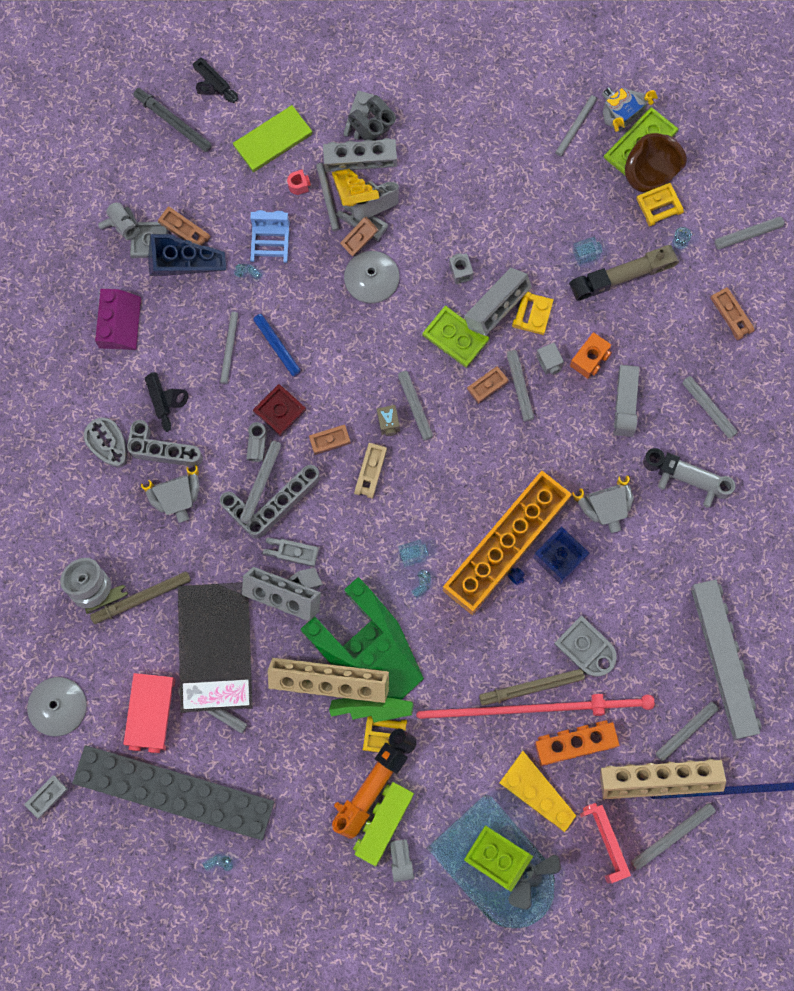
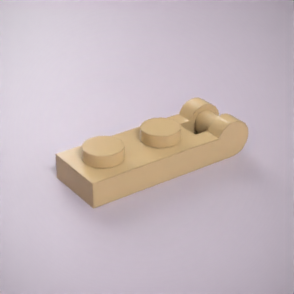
M368 443L354 494L367 495V498H374L387 447ZM364 482L371 483L370 487H363Z

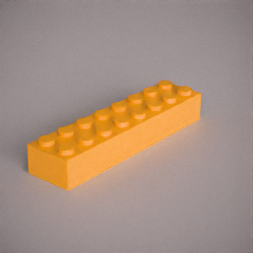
M541 470L445 583L443 592L473 616L569 502L572 494Z

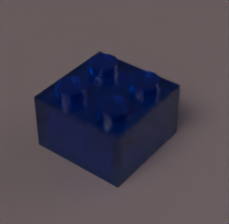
M561 526L534 553L533 559L561 585L588 558L590 553Z

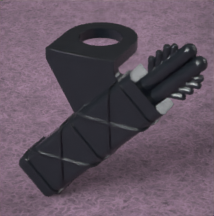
M199 58L193 63L195 71L205 79L203 82L196 84L197 94H215V92H218L221 96L224 94V98L228 102L235 103L238 101L237 93L234 90H229L230 85L203 58Z
M151 372L145 377V382L157 418L162 420L163 429L169 432L171 430L170 418L167 417L170 414L169 407L179 408L184 406L188 400V393L184 389L163 391L157 372ZM183 393V400L177 403V396Z

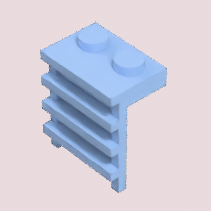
M263 210L251 212L252 242L250 261L254 262L255 256L284 257L283 262L287 263L290 226L288 213L283 211L266 212ZM256 236H285V241L256 240ZM255 246L284 247V251L255 250Z

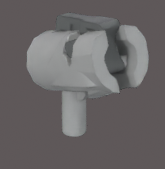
M118 202L110 204L107 208L106 214L109 218L98 223L101 230L109 226L116 227L115 230L125 237L126 240L135 238L140 232L139 224L132 210L129 207L124 208Z

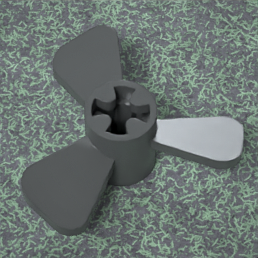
M552 855L536 866L529 862L508 898L509 903L523 910L529 909L532 905L531 887H536L540 884L542 875L557 874L561 870L560 858L557 855Z

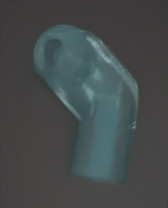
M216 854L202 862L206 871L215 866L222 867L225 871L233 868L232 859L222 854Z

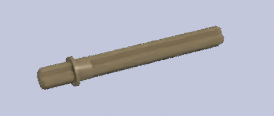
M183 572L112 605H105V608L92 613L90 618L94 624L108 618L111 620L113 616L190 582L191 578L188 572Z
M582 669L499 690L495 688V691L480 694L479 699L482 706L496 702L501 704V701L582 681L585 679V675Z

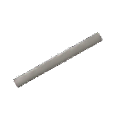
M590 96L556 150L555 154L558 156H562L597 100L595 96Z
M319 163L316 167L332 231H338L340 228L323 163Z
M231 312L220 379L221 384L228 383L238 319L237 312Z

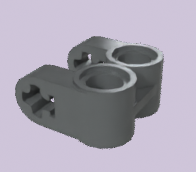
M374 95L367 101V107L375 117L368 120L357 109L348 115L350 124L364 140L376 141L378 137L391 128L396 120L394 112L379 96Z

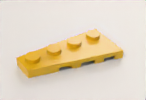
M351 169L331 172L343 206H354L360 202L379 199L378 191L373 190L371 185H366L365 181L359 179L358 175Z
M522 751L499 784L565 832L576 817V814L524 751Z

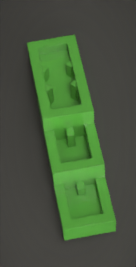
M342 698L332 700L329 711L331 717L350 713L352 720L372 716L375 723L412 715L414 704L411 701L395 698H386L385 703Z

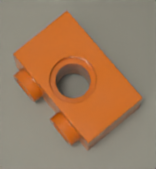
M593 332L571 360L570 367L587 379L591 375L595 376L601 368L599 366L601 361H606L611 355L610 348L612 344ZM594 354L597 358L592 360L587 355Z

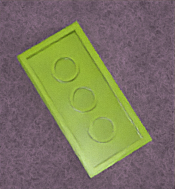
M293 105L233 142V146L252 172H255L313 133Z
M651 107L603 158L625 175L626 160L639 139L650 133H659L673 137L679 129Z

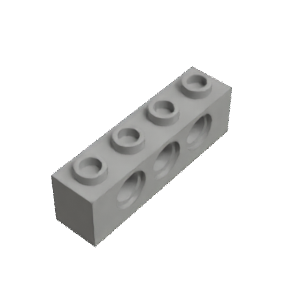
M384 138L377 141L368 139L363 142L347 141L345 143L330 142L323 144L325 172L344 169L360 170L397 167L395 139ZM377 151L382 152V153L379 154V155L375 154V152H377ZM357 153H364L362 156L356 155ZM345 154L346 156L339 157L338 155Z
M252 567L243 575V596L310 621L319 612L321 592Z

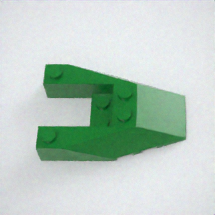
M357 577L344 589V592L370 620L365 627L344 646L334 638L315 616L300 630L331 665L389 672V692L387 698L402 700L424 679L398 621L371 589Z

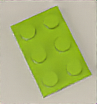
M444 306L422 333L423 337L465 368L470 365L490 339L488 336L470 330L466 320L447 306Z
M485 825L464 861L512 892L533 856Z

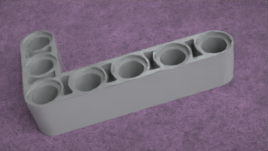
M314 465L305 466L256 514L253 513L249 524L241 522L238 518L239 513L243 512L245 504L234 493L229 491L223 493L220 496V504L252 538L258 539L264 536L319 482V471ZM309 472L316 474L313 479L306 478ZM296 485L302 486V490H301V491H299V492H294V491H292V489H293L294 486H296ZM227 499H234V503L231 506L225 505ZM281 499H288L289 501L286 505H279ZM267 512L275 513L273 518H265ZM254 525L261 526L258 532H252L251 528Z

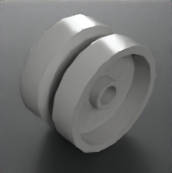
M80 558L70 563L63 571L60 579L61 588L81 608H92L99 605L107 598L111 589L110 578L98 563L90 558Z

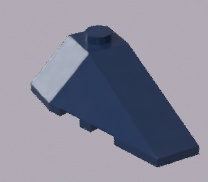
M150 234L148 253L149 276L226 271L225 252L205 245L201 246L189 240H182L170 234Z

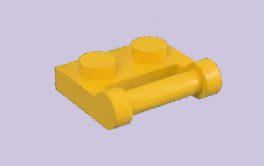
M671 183L638 195L636 198L649 227L655 225V222L675 214L680 215L684 213ZM671 203L674 206L673 208H670L656 215H652L651 211H654Z
M527 292L521 298L512 327L544 335L554 299ZM531 301L533 306L528 323H524L523 318L527 303Z
M368 716L363 751L379 753L385 743L389 744L390 733L372 731V726L400 728L406 731L407 720H385L374 723L372 716Z

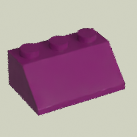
M100 289L95 342L100 349L136 350L141 307L140 296L120 289Z

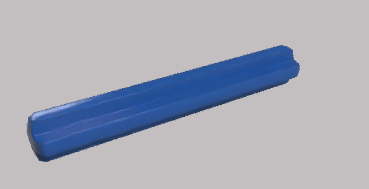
M258 314L253 318L254 322L292 376L299 374L300 368L263 315Z

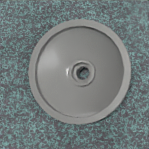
M367 251L351 259L345 269L344 281L348 292L355 299L364 303H379L388 299L396 291L399 284V270L396 263L388 255L378 251ZM373 270L375 273L369 274L368 272Z
M63 677L49 678L37 685L32 691L27 705L28 717L32 725L45 735L56 737L69 734L84 719L87 708L86 697L80 686L74 681ZM56 702V708L52 709L51 704Z

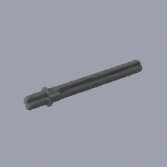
M137 88L133 92L134 97L142 102L145 108L148 107L203 151L208 152L211 149L212 145L208 140L156 101L153 95H148L141 88Z

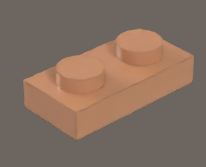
M364 217L340 244L351 256H355L379 230L367 217Z
M496 366L468 386L467 390L479 404L506 385L509 380L499 367Z
M345 424L309 435L315 455L351 444Z

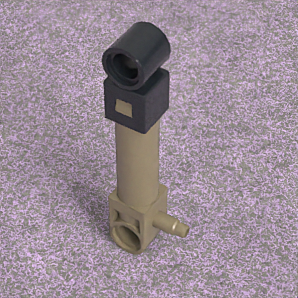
M666 245L647 252L644 257L608 270L603 268L587 274V278L586 276L577 277L570 281L569 285L576 301H581L590 296L609 291L610 287L649 273L653 275L673 268L679 263V260L672 245Z

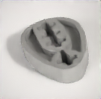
M98 418L91 421L84 431L86 445L95 456L106 464L116 468L123 467L127 462V449L119 427L108 418ZM95 425H98L102 433L106 434V439L111 441L110 447L104 446L105 442L100 438L99 433L94 431ZM113 451H114L118 456H121V457H120V459H121L120 462L114 461V460H115V457H114V455H113V453H112Z

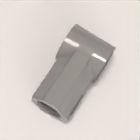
M254 422L248 429L247 460L263 462L267 431L263 424ZM256 429L263 430L260 436H254L253 432Z
M407 839L390 842L394 882L414 880Z

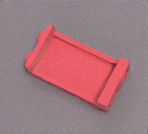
M134 673L123 745L129 747L128 750L140 751L141 748H148L150 753H160V750H166L165 740L172 689L175 687L176 681L173 677Z
M596 803L584 807V812L580 813V816L582 818L589 814L593 815L615 869V872L605 875L607 884L631 876L603 805L597 806Z

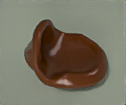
M659 133L646 134L634 145L626 160L625 176L632 188L643 193L668 184L686 166L687 156L685 150L674 137Z

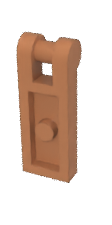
M169 206L158 219L159 224L182 240H189L202 246L205 241L207 242L210 239V235ZM195 234L199 236L197 241L192 238Z
M728 287L711 295L710 299L726 321L736 340H740L744 337L743 335L751 334L755 331L752 323ZM742 323L744 327L740 329L738 324Z

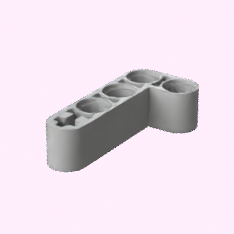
M619 366L618 394L616 396L615 408L617 411L615 412V430L613 435L633 437L636 431L639 366Z
M136 420L132 423L127 448L134 458L191 467L199 466L202 463L203 456L196 446L150 440L151 430L145 421ZM141 427H144L145 431L141 434H138L137 430ZM137 445H141V446H142V448H141L140 451H138V452H134V451H133V449H134L135 446H137ZM155 448H160L158 454H152V451ZM173 451H179L176 457H170ZM196 453L197 456H194L193 459H191L190 456H193V454Z

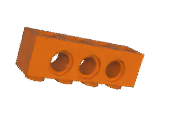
M605 720L597 722L596 727L589 728L588 725L577 727L575 732L569 733V730L557 732L558 736L550 738L549 734L538 737L539 741H535L534 744L540 766L619 747L614 723H608ZM591 733H598L601 740L599 743L591 741ZM577 737L581 740L579 748L572 746V738ZM552 743H560L562 751L559 753L554 752L551 747Z

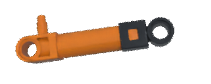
M400 728L392 731L389 736V744L385 743L375 757V760L378 762L352 801L346 800L344 805L339 802L334 804L338 811L332 822L334 832L348 839L358 835L370 816L367 811L393 772L398 774L408 759L405 754H409L415 749L417 741L413 735Z

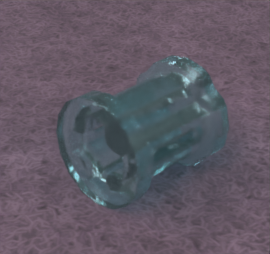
M686 227L678 228L672 241L673 246L678 249H685L691 239V231Z

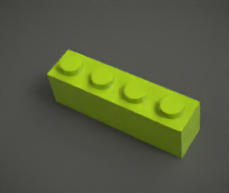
M392 782L391 786L386 785L382 793L385 796L382 803L378 802L372 812L375 814L372 822L367 821L363 832H365L363 839H358L353 848L356 851L354 855L377 867L414 796L413 792Z

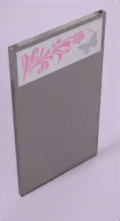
M243 582L178 586L181 713L253 709L249 598L242 595Z

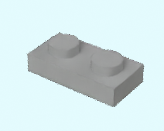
M53 775L24 805L40 819L69 789Z

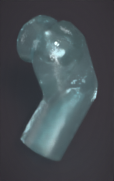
M238 264L235 266L234 274L237 277H242L244 273H247L258 280L262 276V272L251 264Z
M426 570L418 572L419 585L411 591L416 599L430 589L431 575Z

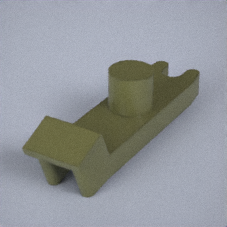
M121 585L111 589L107 598L102 603L92 608H84L86 614L127 596L128 592L122 593L126 586Z

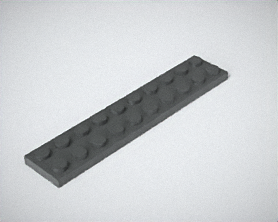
M87 745L84 746L72 784L262 841L275 803L273 800Z

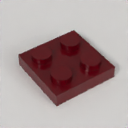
M280 384L253 409V412L280 437L306 411V407Z

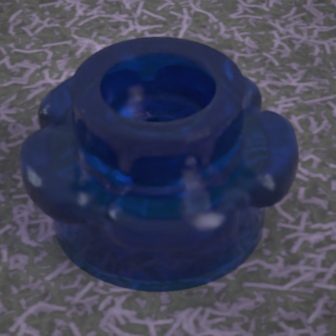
M518 567L516 569L511 568L507 574L508 578L515 585H519L521 582L524 583V572Z

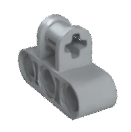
M371 181L366 182V185L369 184L373 190L378 191L379 199L357 203L353 206V216L356 219L362 220L364 217L369 218L396 206L399 202V185L395 182H386L377 186Z

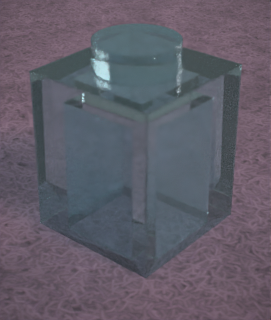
M595 236L573 244L572 251L578 266L600 259L602 246L600 242L596 241Z
M421 540L398 546L404 568L425 562L426 556L429 555L426 544L422 545Z

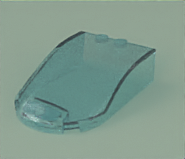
M485 794L426 849L489 920L505 928H524L536 923L549 910L554 899V874L542 875L540 884L536 887H531L532 905L529 909L523 910L509 903L508 898L512 892L464 861L485 825L531 854L533 858L530 862L534 866L545 860L542 854L490 795Z

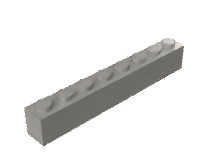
M717 580L694 584L691 587L733 741L760 734L761 723L754 713L756 705L753 698L750 699L748 692L750 691V684L744 678L743 672L745 667L743 661L739 660L738 657L739 646L732 636L734 629L732 623L728 622V607L726 603H723L721 597L723 595L722 587L717 583Z

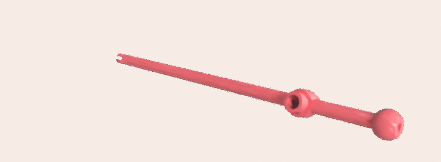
M603 694L591 695L592 701L428 710L418 711L416 716L419 719L588 709L593 710V716L605 715L606 708L642 707L645 710H651L654 708L655 703L654 697L648 694L642 696L641 699L607 701L604 700Z

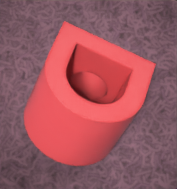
M303 170L292 172L287 178L288 188L291 193L299 195L309 192L308 186H311L308 175L304 176Z

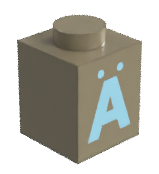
M396 406L377 408L381 435H396L400 431Z

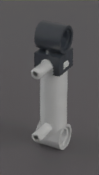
M658 448L648 450L644 457L643 464L649 471L660 469L658 474L662 475L658 484L659 489L664 490L668 480L675 478L707 491L708 493L703 503L704 507H711L714 496L719 499H727L735 490L736 485L732 478L728 476L722 477L679 460L680 457L668 452L664 456V453ZM649 457H656L658 463H652ZM720 485H726L728 491L721 490Z

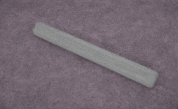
M271 442L240 516V521L245 524L250 523L281 448L279 442Z
M710 803L706 804L631 861L633 867L636 870L642 868L716 812L715 808Z

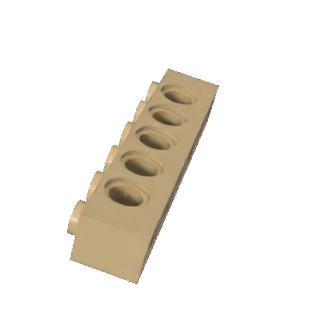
M272 658L268 668V688L385 703L389 692V672Z
M714 759L698 762L690 760L683 763H648L637 766L630 764L622 767L607 766L601 768L600 772L603 799L723 792L726 784L722 760Z

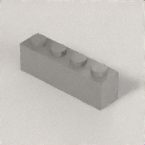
M510 268L464 316L468 328L486 336L532 288L528 274Z

